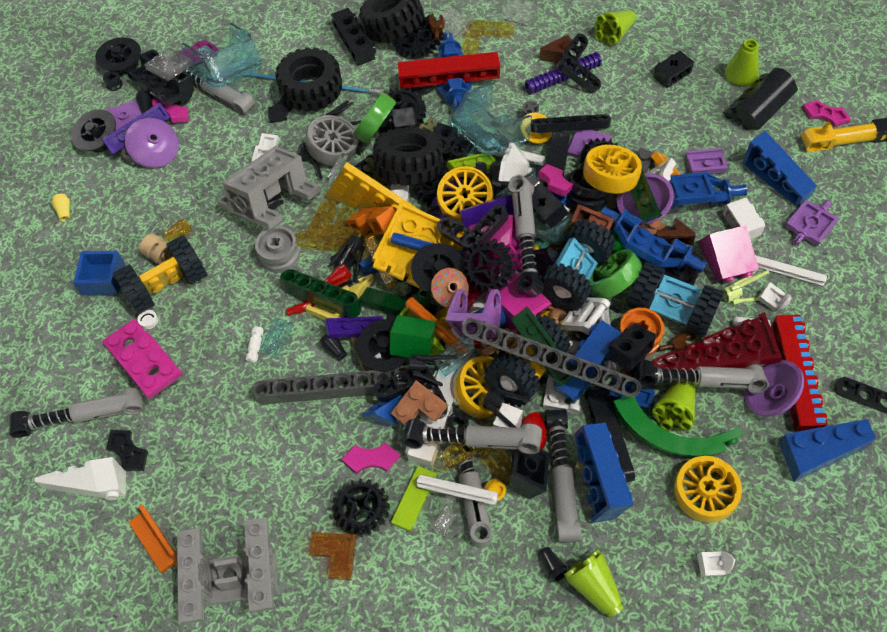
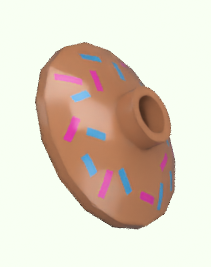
M442 269L434 275L431 281L432 296L443 307H450L458 289H464L468 295L469 285L467 278L457 269ZM451 283L455 286L454 291L450 289ZM460 296L459 300L460 305L462 304V296Z

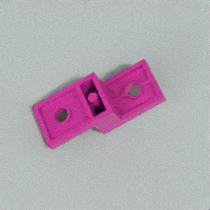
M135 318L102 341L148 399H151L183 375L181 370L150 333H146ZM128 340H134L129 346H124ZM152 369H159L157 374L149 375Z

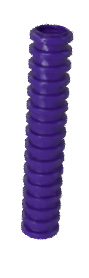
M594 52L584 56V58L581 57L577 62L587 70H592L602 65V58L598 52ZM557 67V69L550 70L548 73L540 74L539 77L535 76L530 78V80H526L525 89L527 92V89H529V94L532 95L534 92L537 93L538 90L541 91L543 88L546 89L570 78Z

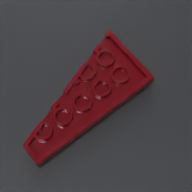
M763 312L758 315V318L753 320L747 319L742 321V324L739 326L725 328L704 337L703 341L694 344L692 342L680 351H671L652 359V364L661 369L668 367L671 370L675 367L677 370L684 368L687 371L690 368L695 370L697 366L744 368L755 364L781 362L782 356L766 314Z

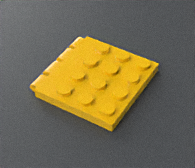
M401 202L372 257L374 262L372 268L386 273L389 268L388 275L401 281L407 276L406 283L420 288L414 281L411 273L412 260L418 251L392 244L391 237L394 232L431 243L446 244L459 251H463V248L442 236L437 228V224L441 219ZM459 232L456 238L463 236L464 232Z

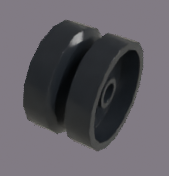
M476 162L475 168L483 172L491 182L493 199L501 197L503 181H498L501 162L491 163L490 174H487L485 162ZM482 188V189H480V190H478V191H476V192H487V191H486L484 188ZM475 197L482 202L486 200V197Z
M583 168L573 170L568 179V182L573 183L572 190L567 194L566 203L575 210L578 204L596 212L603 209L607 192L592 187L584 178Z

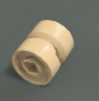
M152 233L142 240L139 247L140 253L152 259L158 265L172 258L166 246L168 242Z

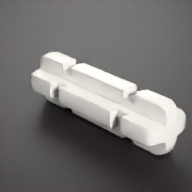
M255 326L252 329V337H250L247 350L249 353L246 355L247 362L255 363L258 360L257 352L260 350L261 336H263L264 331L262 327Z

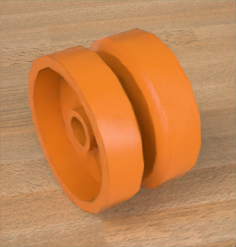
M635 308L629 310L623 315L618 331L622 333L626 328L629 329L634 323H637L656 334L654 347L646 355V357H649L660 346L664 334V323L661 317L650 309Z

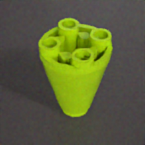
M631 10L612 11L597 16L595 38L607 45L613 46L617 44L635 23V12Z
M745 40L725 67V76L728 82L748 87L756 82L759 77V46L756 40Z
M675 381L655 403L652 412L662 429L666 431H671L672 429L677 431L691 430L695 420L696 386L693 382H688L687 384L680 382L678 384Z
M597 549L589 554L588 558L583 562L580 560L572 565L570 570L564 573L571 586L599 611L611 618L624 607L621 604L622 599L606 557Z

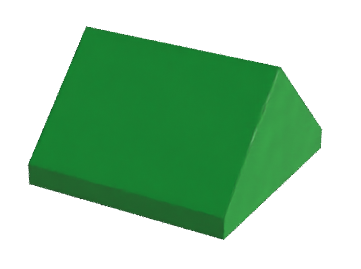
M397 315L390 331V355L410 358L411 355L416 354L431 355L437 321Z

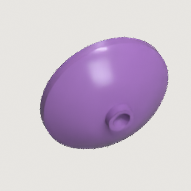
M144 118L134 122L128 128L125 135V148L129 156L137 164L147 168H161L169 164L176 157L179 141L173 128L166 122L155 118ZM150 137H155L156 140L152 141Z
M645 174L662 216L645 224L655 222L665 216L674 201V191L670 182L657 174ZM631 191L619 193L617 206L620 213L627 209L628 213L642 219Z
M787 360L762 366L769 382L767 390L755 394L751 393L749 389H745V402L748 408L755 414L763 417L782 414L790 409L801 396L804 387L803 373L794 363Z

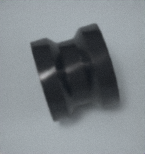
M109 71L103 75V81L108 90L117 91L123 86L118 72Z

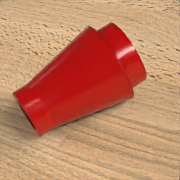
M344 264L342 266L338 265L324 281L339 286L349 281L352 274Z

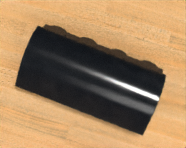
M154 49L140 54L141 67L127 72L129 79L166 106L173 105L176 102L183 106L192 97L194 91L192 76Z
M774 68L770 73L762 74L754 84L750 85L745 93L740 95L735 103L729 106L730 108L724 113L725 117L728 119L740 118L746 130H759L798 91L794 78L782 68Z

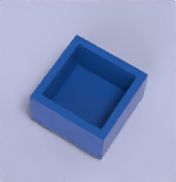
M81 251L73 284L81 295H119L120 285L113 273L123 268L125 262L118 251Z

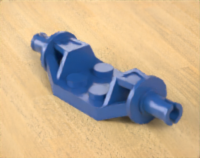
M448 32V38L447 33H444V41L438 48V58L464 55L461 51L460 43L453 40V34ZM462 78L448 79L443 85H438L440 96L445 98L448 104L453 105L454 113L458 114L457 108L462 113L464 111L463 103L467 101L472 91L471 82H464Z
M707 172L670 175L671 179L669 182L674 191V201L670 209H674L678 205L709 202V205L720 203L726 205L731 202V197L746 196L748 192L746 184L731 186L728 179L720 180ZM713 186L721 188V191L714 190Z
M605 206L601 211V214L614 219L612 223L614 224V229L612 232L617 233L624 248L632 250L637 256L653 265L677 267L680 270L686 264L699 273L706 266L707 262L692 255V245L689 247L676 238L671 245L665 239L656 237L647 229L638 227L642 219L628 213L627 209L623 213L618 214Z

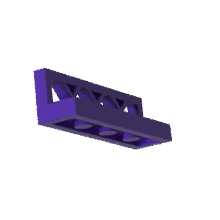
M158 103L103 138L102 142L109 150L108 154L113 156L125 147L126 132L134 122L144 118H155L166 122L170 116L161 103Z

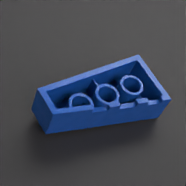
M766 131L750 141L742 163L796 207H799L813 195L817 185Z
M601 320L598 324L595 323L589 331L590 336L587 340L583 339L580 342L575 356L603 366V361H609L610 350L608 348L610 343L614 339L617 340L622 333ZM569 359L568 363L573 368L575 364L574 360ZM591 366L586 369L585 374L587 377L592 376L594 368ZM573 377L559 387L553 380L554 390L574 404L591 384L585 380Z
M868 419L788 433L784 435L779 444L792 479L796 482L805 476L811 475L822 468L868 448L876 437Z
M606 423L583 425L574 436L579 461L581 463L584 462L583 482L588 483L590 495H586L588 504H592L594 515H590L591 523L614 520L634 505L633 496L628 489L625 473L621 469L618 453L614 448L611 433Z

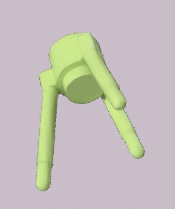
M766 270L753 277L741 278L735 283L722 288L723 296L727 303L732 301L736 305L738 303L759 301L758 297L739 299L743 295L741 287L769 274V271Z

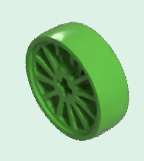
M382 92L353 132V135L367 144L386 119L396 101L388 94Z
M622 249L611 254L607 262L602 266L597 265L589 279V285L592 286L591 293L599 298L608 299L629 287L639 277L643 269L641 261L630 249Z

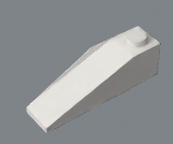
M509 143V148H507L506 154H504L501 161L498 181H510L515 175H523L525 178H528L532 175L529 161L516 143Z
M113 457L87 461L85 466L80 468L76 466L68 467V472L55 471L35 477L34 482L44 489L105 498L106 500H117L119 496L125 495L126 471Z

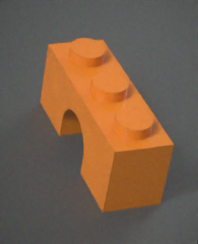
M392 206L363 208L345 221L355 236H363L371 230L374 235L385 234L396 210Z

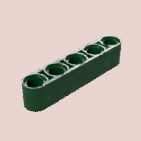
M293 269L285 270L280 275L286 293L348 318H355L361 313V306L354 292Z

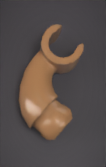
M567 308L566 310L554 309L549 313L548 319H555V323L558 325L559 321L565 319L567 316L566 312L569 310Z

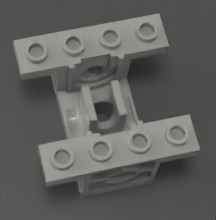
M274 146L222 182L226 195L218 200L219 207L270 230L283 219L281 213L268 208L266 200L269 201L280 193L281 189L288 190L289 194H294L306 200H310L321 190L319 185L306 180L300 155Z
M267 517L244 521L246 548H243L245 553L243 555L209 560L202 553V530L200 528L177 532L179 624L204 621V607L248 600L250 613L274 610L273 596L279 595L276 550L270 543ZM233 573H236V574H237V576L228 577L229 575H231V574H233Z

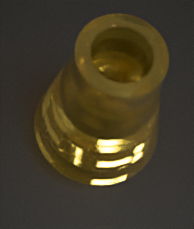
M185 218L179 219L164 232V235L170 242L181 235H189V232L193 229Z

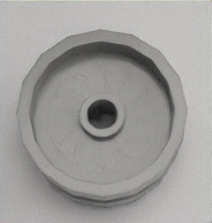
M274 226L270 230L266 228L255 240V249L262 266L267 271L282 273L285 270L292 269L300 258V250L295 235L286 227Z

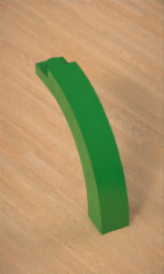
M625 396L614 400L612 403L615 414L634 437L646 446L671 456L695 458L719 455L727 451L726 446L738 443L737 438L743 435L740 427L707 438L678 436L662 429L649 419L638 405L635 397Z

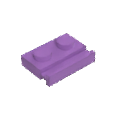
M722 148L686 152L685 156L690 173L707 172L715 174L727 172L728 166L722 153Z

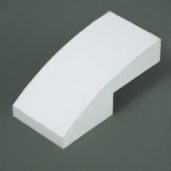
M262 133L259 145L255 146L252 162L274 146L278 147L279 136Z

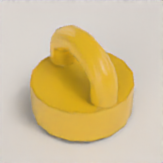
M491 479L483 486L485 490L497 492L498 501L506 494V486L499 479Z

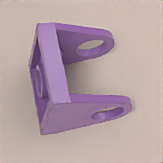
M464 289L456 291L447 312L446 321L460 337L469 338L462 333L460 328L462 321L469 317L500 328L501 294L498 289L490 291L482 313H467L468 299L466 291ZM460 296H462V307H460L459 303ZM494 296L496 297V306H495V307H494ZM469 322L466 325L467 333H473L476 330L475 322ZM494 329L487 331L486 338L496 337Z

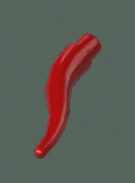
M305 301L286 308L288 316L306 312V306L311 305L313 307L315 304Z

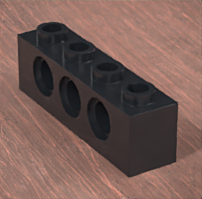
M349 8L332 13L333 26L357 66L375 60L376 48L374 44L370 43L367 33H364L362 24L358 23L355 13H352Z

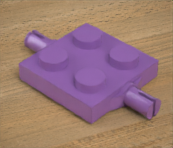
M826 199L821 206L813 204L808 200L804 201L785 225V228L797 234L792 240L793 244L798 246L805 239L817 247L820 245L839 220L838 217L832 215L827 210L832 205L831 201Z

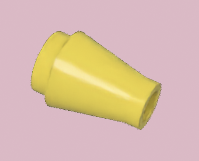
M65 194L54 195L51 204L59 220H69L70 199Z

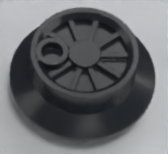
M114 38L99 47L95 59L100 68L124 75L135 69L138 65L141 47L131 38Z
M102 109L92 110L78 119L72 129L71 138L73 144L82 151H106L107 147L102 142V139L116 131L115 118L110 112Z
M441 243L429 244L421 248L415 254L411 264V273L414 281L421 289L428 293H431V281L434 275L440 270L454 268L465 276L467 269H463V266L466 265L463 256L455 248ZM451 283L450 289L454 291L455 286Z
M383 319L372 322L363 329L358 337V356L363 364L372 370L379 372L392 371L401 367L408 360L405 357L390 355V331L395 322L394 320Z

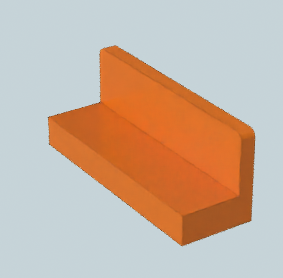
M141 504L138 507L142 513L128 523L159 571L163 574L178 563L177 553L150 512Z

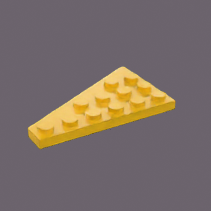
M346 162L324 196L359 210L392 206L397 210L401 202L416 208L348 162Z

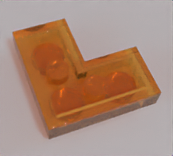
M312 532L310 556L331 557L330 580L352 581L357 536L356 534Z

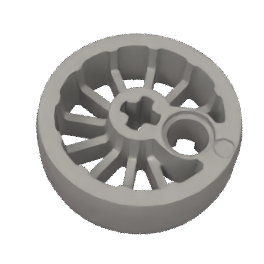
M326 115L318 117L310 123L305 137L306 149L312 158L322 164L330 166L343 165L349 162L356 153L358 138L353 135L356 129L350 122L338 116Z

